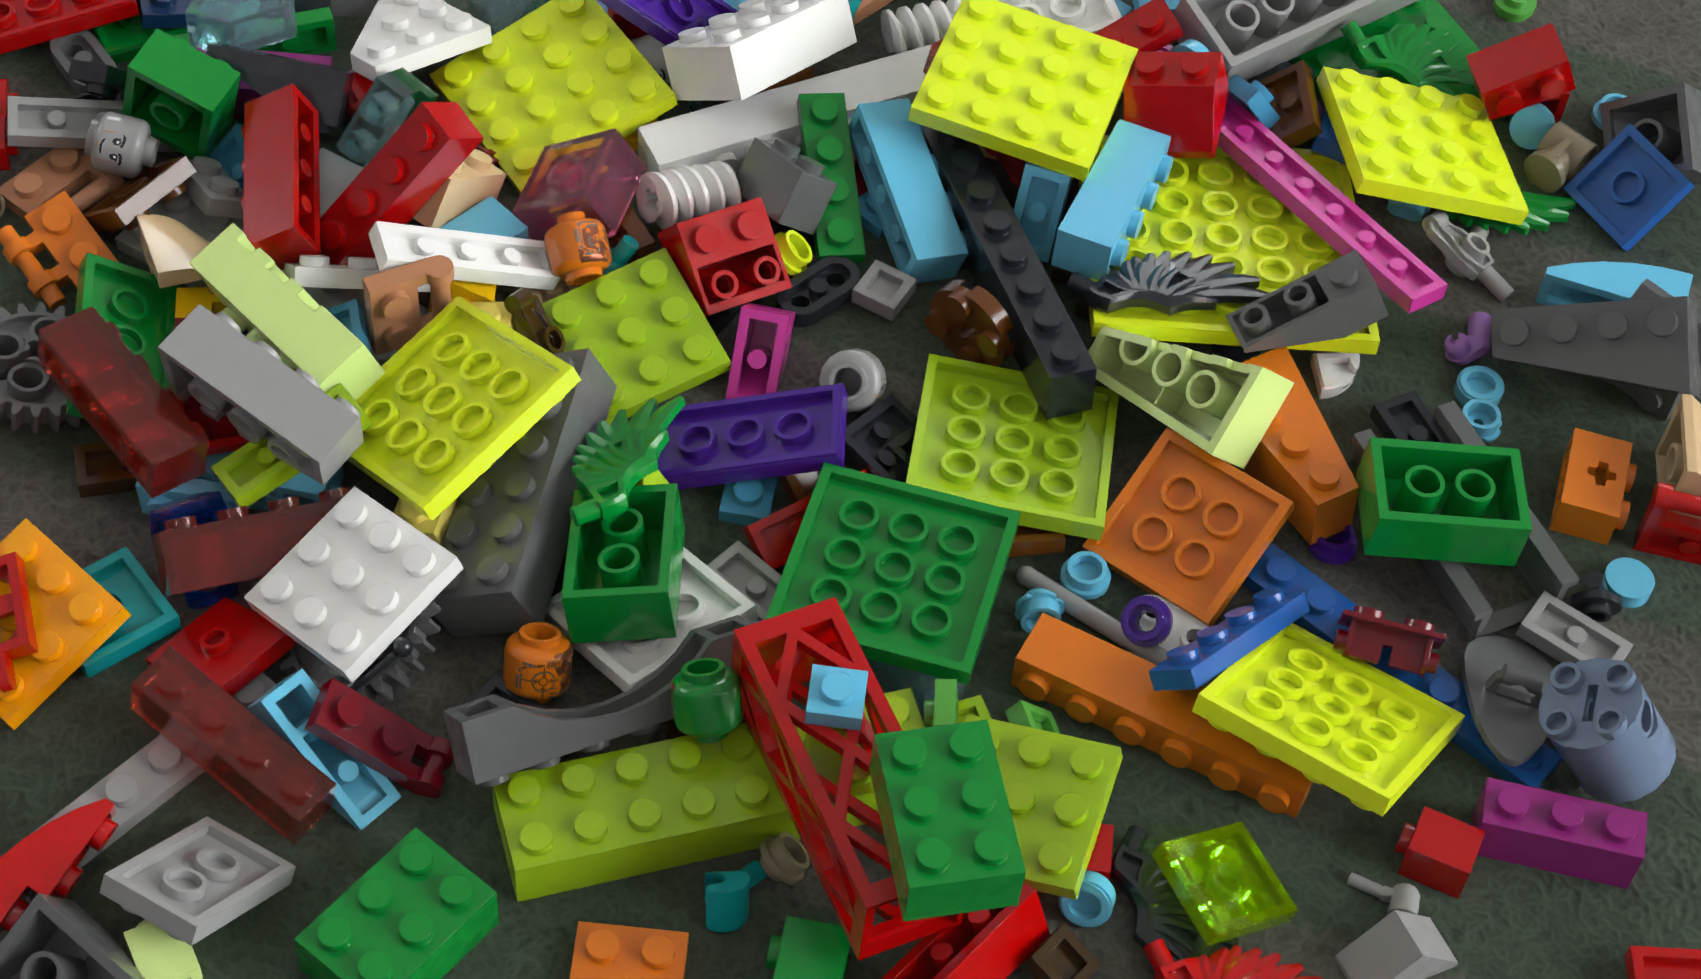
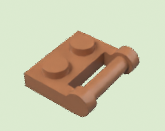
M54 148L1 185L0 195L5 199V206L25 220L24 216L64 190L70 196L92 181V183L71 197L72 201L83 213L123 185L125 181L122 176L95 169L91 163V156L84 155L82 149Z
M435 255L362 278L369 341L376 356L392 350H400L451 303L450 283L454 279V266L450 258L443 255ZM429 284L432 312L420 316L418 287Z

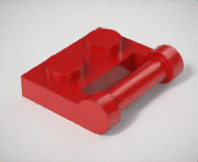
M1657 482L1648 508L1635 533L1633 550L1701 565V519L1673 512L1677 511L1701 517V496L1675 491L1673 485Z

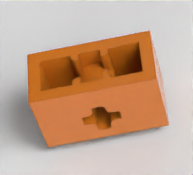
M1578 428L1574 429L1562 459L1549 530L1608 545L1614 529H1624L1631 502L1623 500L1624 492L1629 493L1631 491L1637 471V465L1630 463L1633 443Z

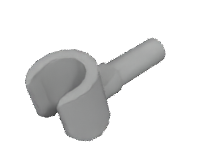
M1352 872L1350 874L1347 885L1389 903L1387 915L1394 910L1418 915L1420 894L1415 886L1401 883L1391 888Z

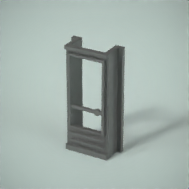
M1455 401L1437 406L1434 418L1453 444L1486 446ZM1371 429L1353 434L1352 442L1356 446L1352 463L1356 469H1358L1369 438L1376 437ZM1530 508L1532 531L1513 567L1535 598L1493 612L1492 607L1461 562L1419 559L1468 631V637L1471 641L1481 636L1495 635L1520 626L1544 590L1563 601L1568 588L1577 585L1579 582V577Z

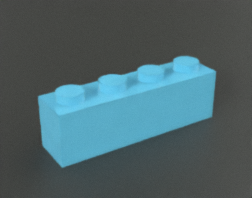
M910 99L858 104L849 123L851 145L897 269L916 278L917 283L955 277L968 255L966 240L963 233L959 230L953 214L951 199L948 193L945 192L938 175L939 170L936 158L933 154H930L926 144L924 127L908 120L912 105Z
M1121 119L1118 120L1057 230L1051 265L1073 273L1078 272L1085 277L1095 280L1109 275L1113 266L1119 268L1122 266L1130 245V241L1127 240L1128 237L1137 238L1145 216V212H1142L1143 209L1151 211L1159 191V184L1157 182L1165 183L1170 174L1174 157L1167 155L1171 136Z

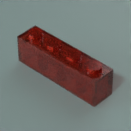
M91 306L38 330L39 364L152 499L206 473L209 439L204 428L198 422L190 421L180 409L179 402L174 393L167 387L162 388L151 375L150 368L145 359L139 354L134 355L124 344L122 336L114 323L106 322L94 307Z
M349 487L319 492L320 502L301 506L298 496L267 502L269 512L249 515L247 506L217 511L216 522L197 525L195 515L164 521L165 531L152 535L164 597L263 578L350 491Z
M171 646L132 682L131 709L292 843L296 844L332 807L336 783Z

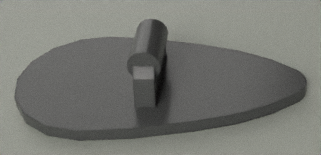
M1497 635L1478 637L1468 643L1461 659L1462 680L1469 708L1476 728L1495 757L1505 765L1519 766L1530 760L1539 751L1547 737L1539 722V703L1546 686L1550 683V674L1553 668L1534 649L1514 639Z

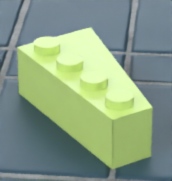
M234 223L227 227L189 262L225 306L221 312L229 316L239 326L241 333L247 329L249 331L246 335L247 338L254 343L257 340L267 343L277 352L281 362L294 371L300 368L308 372L319 383L324 393L341 383L356 400L385 373L370 351L325 307L319 306L292 277L289 279L275 265L273 259L260 247L256 250L247 239L245 233Z
M1102 326L1088 351L1097 367L1096 380L1209 454L1242 469L1245 468L1294 385V382L1264 367L1236 362L1214 354L1209 355L1180 345L1159 342L1152 338Z

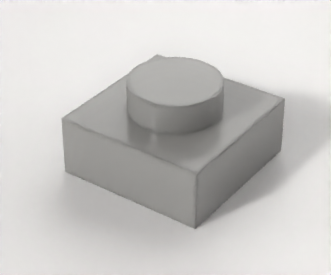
M876 259L853 288L851 302L893 322L915 293L917 279Z

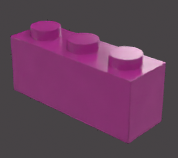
M1487 777L1473 807L1471 825L1486 831L1477 854L1479 856L1628 889L1645 857L1648 813Z

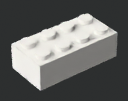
M749 0L740 3L736 13H724L709 18V25L706 27H695L678 33L679 40L662 47L676 100L742 101L856 43L857 39L848 0Z

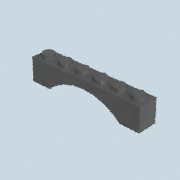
M736 615L690 630L677 650L652 675L630 690L600 703L578 708L543 709L517 704L492 694L443 710L456 770L475 785L483 787L495 786L509 780L510 773L528 767L530 769L552 767L561 761L560 757L578 750L584 753L599 751L608 747L611 739L626 734L641 736L652 733L659 728V723L674 718L670 684L674 676L681 671L682 666L694 659L711 657L720 659L726 666L731 667L734 630L755 622Z

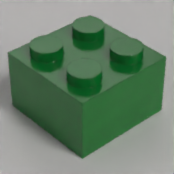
M156 28L127 67L122 114L147 121L151 127L152 137L192 159L195 156L210 157L232 127L241 73L234 70L225 61L214 59L191 47L184 39L171 36Z

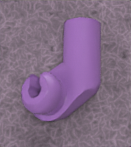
M1481 311L1470 314L1468 317L1467 336L1463 333H1458L1459 339L1454 340L1452 335L1445 339L1443 345L1445 356L1451 363L1460 366L1467 365L1489 353L1491 349V316Z

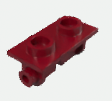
M1354 606L1353 611L1343 610L1337 624L1347 626L1348 628L1347 631L1337 629L1333 649L1342 651L1343 657L1377 665L1382 647L1392 649L1388 668L1416 674L1424 677L1425 672L1435 675L1440 654L1432 653L1431 649L1438 650L1446 640L1447 635L1434 632L1435 626L1433 624L1417 619H1405L1403 624L1383 619L1384 613L1382 611L1366 606Z

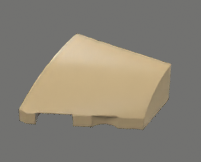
M136 215L141 247L151 274H155L159 288L203 280L189 262L210 244L209 241L175 219L161 215Z

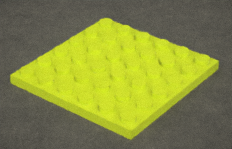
M1104 135L1091 168L1110 135ZM1217 146L1215 158H1174L1167 181L1165 183L1157 182L1159 184V191L1151 211L1145 209L1142 211L1145 212V216L1137 238L1128 237L1127 239L1130 241V245L1124 261L1131 260L1135 256L1139 257L1141 261L1148 253L1155 254L1156 259L1163 251L1171 252L1170 259L1186 251L1192 253L1191 260L1211 254L1213 256L1211 263L1234 262L1236 266L1232 274L1261 278L1260 284L1256 289L1271 293L1342 257V255ZM1291 148L1355 203L1347 165L1314 152L1311 149ZM1078 179V189L1080 190L1084 181ZM1113 266L1109 274H1112L1114 269H1117L1119 271L1120 268ZM1217 303L1216 310H1188L1170 316L1146 307H1127L1106 314L1089 306L1091 337H1097L1102 326L1152 338L1156 341L1241 346L1225 315L1248 303ZM1377 322L1345 338L1287 346V349L1376 355L1380 343Z

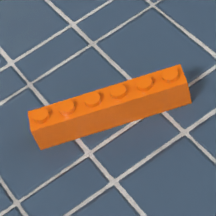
M1042 612L1015 658L1010 684L1017 687L1023 695L1035 701L1045 700L1058 706L1078 722H1092L1113 732L1115 737L1125 744L1133 746L1139 744L1156 752L1168 764L1174 767H1188L1209 777L1214 785L1223 790H1237L1254 798L1264 809L1277 814L1286 813L1294 818L1297 817L1314 782L1308 780L1301 771L1277 758L1261 754L1254 745L1230 732L1214 728L1207 719L1192 712L1198 694L1205 687L1200 686L1198 689L1154 691L1148 671L1157 666L1156 664Z

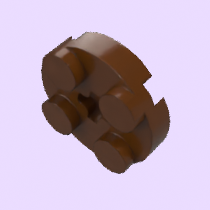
M957 279L950 281L931 299V311L925 315L927 328L933 335L942 339L950 351L955 353L956 359L999 367L1011 357L1016 349V340L1010 344L1007 333L1013 328L1010 317L997 299L987 290L978 285L972 290L960 286L965 280Z

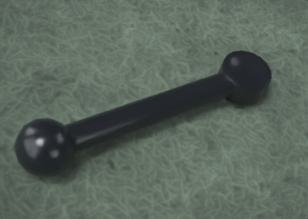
M406 637L396 638L392 643L390 651L347 686L357 691L395 659L409 656L413 649L411 640Z

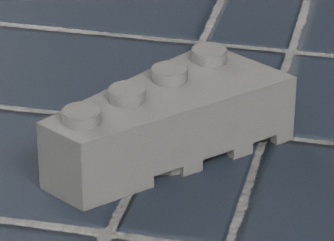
M199 304L158 346L171 395L183 402L190 396H193L202 405L200 407L201 412L216 422L223 415L227 416L231 424L237 429L239 435L253 444L255 442L258 443L264 438L269 441L267 446L275 457L322 485L334 475L364 442L360 420L361 415L350 402L341 397H337L335 400L321 390L319 383L308 372L300 368L296 371L281 362L279 355L271 346L261 340H257L255 343L241 333L239 326L222 312H218L215 315Z

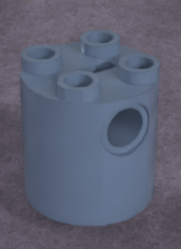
M1598 657L1576 663L1563 662L1551 671L1550 683L1546 686L1539 703V722L1581 788L1597 800L1611 803L1638 800L1656 790L1669 776L1676 759L1675 739L1630 664L1622 660Z

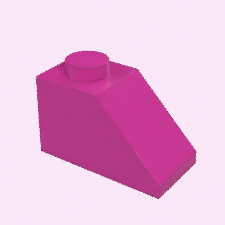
M747 303L741 307L725 399L778 392L788 357L795 311Z

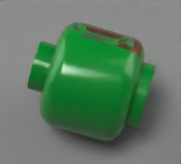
M711 657L694 659L684 664L681 671L672 679L670 695L673 717L677 728L681 732L696 737V740L702 743H715L725 739L728 736V732L741 724L745 712L741 680L737 672L733 668L726 666L722 660Z

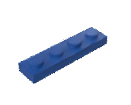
M1273 587L1255 593L1253 595V602L1247 606L1228 611L1224 615L1226 620L1218 625L1198 631L1196 633L1197 639L1190 644L1168 651L1166 653L1167 659L1148 671L1154 691L1198 689L1308 613L1310 609L1305 592L1283 593L1282 588Z

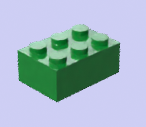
M1376 437L1369 438L1355 474L1356 482L1359 486L1358 501L1364 555L1515 566L1532 531L1520 449Z
M677 483L634 486L629 494L627 511L605 521L599 518L577 527L571 518L561 597L571 643L677 637L685 535ZM574 489L573 506L589 500L586 498L584 489Z
M988 719L874 734L869 771L903 922L1017 906L1026 870Z
M415 827L294 938L299 968L310 979H441L499 924L497 892Z

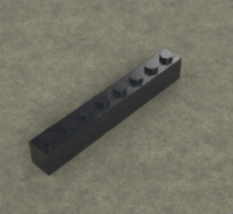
M923 126L926 144L930 154H933L936 158L939 170L938 175L945 192L948 193L951 199L953 214L959 230L963 233L966 240L968 255L965 261L977 285L993 295L1010 317L1013 328L1007 333L1010 344L1016 340V349L1013 356L1044 417L1047 420L1091 410L1097 367L978 144Z

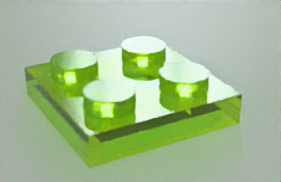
M1242 821L1163 842L1152 854L1207 946L1286 923L1298 911Z

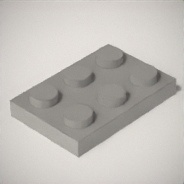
M205 817L106 872L103 876L99 893L120 904L125 911L139 915L167 931L172 938L184 941L192 946L289 886L292 882L296 866L215 820Z

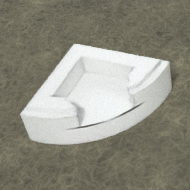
M1331 352L1312 354L1310 364L1319 399L1337 396L1351 386L1359 368V353Z

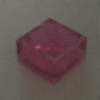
M616 128L545 146L512 214L528 227V233L534 240L544 241L547 230L557 224L556 218L562 214L574 211L584 212L585 218L599 220L606 229L607 238L615 237L639 186L640 177L645 173L647 167Z

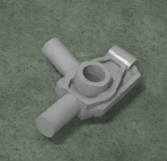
M1437 210L1423 219L1422 227L1427 237L1442 251L1446 257V266L1453 274L1459 277H1467L1472 281L1477 278L1500 302H1503L1515 291L1491 266L1495 261L1489 253L1490 246L1486 241L1489 229L1487 231L1474 224L1469 233H1467L1464 229L1453 225L1449 221L1447 213L1443 210Z

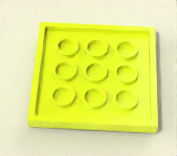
M550 0L493 35L492 43L467 51L429 74L434 86L447 102H457L484 139L480 142L481 146L486 150L492 149L496 152L494 157L500 160L498 162L500 170L507 174L506 178L523 199L541 191L637 131L638 127L648 124L678 105L675 93L596 0Z
M962 0L911 105L908 120L1085 181L1119 101L1138 49L997 0Z
M1323 66L1316 82L1356 193L1522 225L1529 213V209L1494 126L1489 121L1484 105L1479 98L1471 94L1453 96L1429 85H1424L1420 88L1401 83L1391 77L1377 78L1359 74L1348 68L1339 70Z
M457 296L381 366L385 373L355 400L367 414L372 426L363 431L364 442L347 460L433 521L480 475L485 473L517 440L522 438L554 405L559 403L581 379L573 366L465 299Z
M1294 623L1224 670L1198 694L1192 712L1207 719L1214 728L1236 735L1254 745L1261 754L1283 761L1301 771L1308 780L1317 784H1324L1348 797L1357 807L1373 811L1382 817L1456 735L1465 718L1464 714L1367 662L1343 657L1342 651L1333 649V644Z

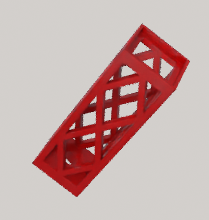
M836 597L735 629L733 632L731 668L737 672L741 680L745 711L744 719L857 960L868 958L961 924L963 913L903 922L899 901L897 906L891 903L898 900L893 876L870 884L853 849L855 847L892 872L887 847L847 822L846 817L848 812L884 836L879 812L850 794L854 767L857 765L870 774L869 766L874 734L903 730ZM813 664L868 671L864 703L871 724L866 719L863 711L861 731L840 728L847 732L845 738L828 726L805 724L806 712L791 703V700L794 698L807 707L809 688L802 683L810 681ZM795 726L843 756L838 786L816 772ZM824 834H825L826 837H827V840H828V843H829V846H830L829 849H828L827 842H826V839H825ZM874 913H877L887 921L873 926Z

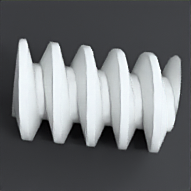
M935 0L931 2L929 8L924 3L915 4L912 11L907 6H903L897 9L895 15L890 9L883 10L881 13V34L887 52L889 54L894 52L899 54L909 49L913 50L941 42L962 0H948L946 5L941 0Z
M711 161L707 164H694L691 167L681 166L675 170L663 169L660 172H646L637 183L636 199L641 218L646 223L653 224L656 222L661 229H666L677 223L740 204L741 192L732 166L722 161Z

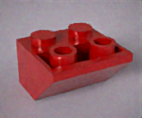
M761 197L677 223L657 233L662 249L666 248L705 317L792 288Z

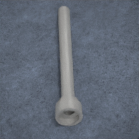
M1022 566L1018 569L1016 578L1021 585L1029 590L1044 588L1055 593L1057 598L1063 600L1066 613L1127 651L1156 665L1167 659L1166 653L1168 651L1158 645L1154 647H1141L1133 644L1125 637L1120 621L1030 566ZM1219 673L1218 675H1216L1215 677H1213L1211 680H1209L1208 682H1206V683L1203 684L1202 686L1206 688V687H1207L1213 680H1215L1221 673Z

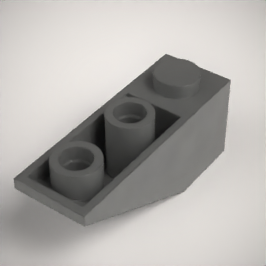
M1356 249L1225 316L1244 352L1249 353L1345 338L1389 315L1377 284Z

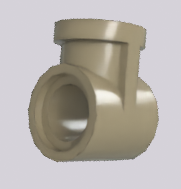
M1562 121L1557 122L1543 137L1536 151L1525 159L1523 164L1524 174L1530 183L1545 193H1554L1564 185L1566 180L1570 182L1598 154L1599 146Z

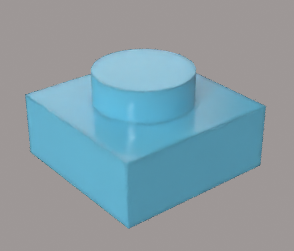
M813 664L805 724L861 731L868 671Z

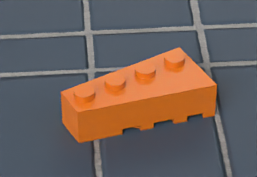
M1287 347L1275 348L1241 362L1264 367L1294 382L1293 387L1244 470L1249 476L1294 502L1295 509L1288 517V520L1310 545L1317 543L1319 537L1326 539L1344 531L1347 525L1352 526L1359 486Z

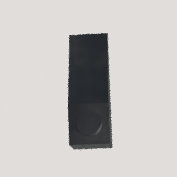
M207 43L206 53L214 59L225 61L234 70L240 72V79L262 96L293 83L319 111L320 133L331 134L332 126H345L354 70L221 43Z

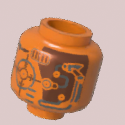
M581 211L569 212L556 218L557 224L547 230L544 236L545 249L552 274L565 280L568 286H581L604 276L603 271L609 267L612 261L604 225L597 219L585 218V213Z
M532 622L523 625L520 630L514 632L506 640L502 676L506 688L516 696L536 700L541 704L548 703L552 698L562 695L570 686L573 645L568 637L563 635L555 625L543 622Z

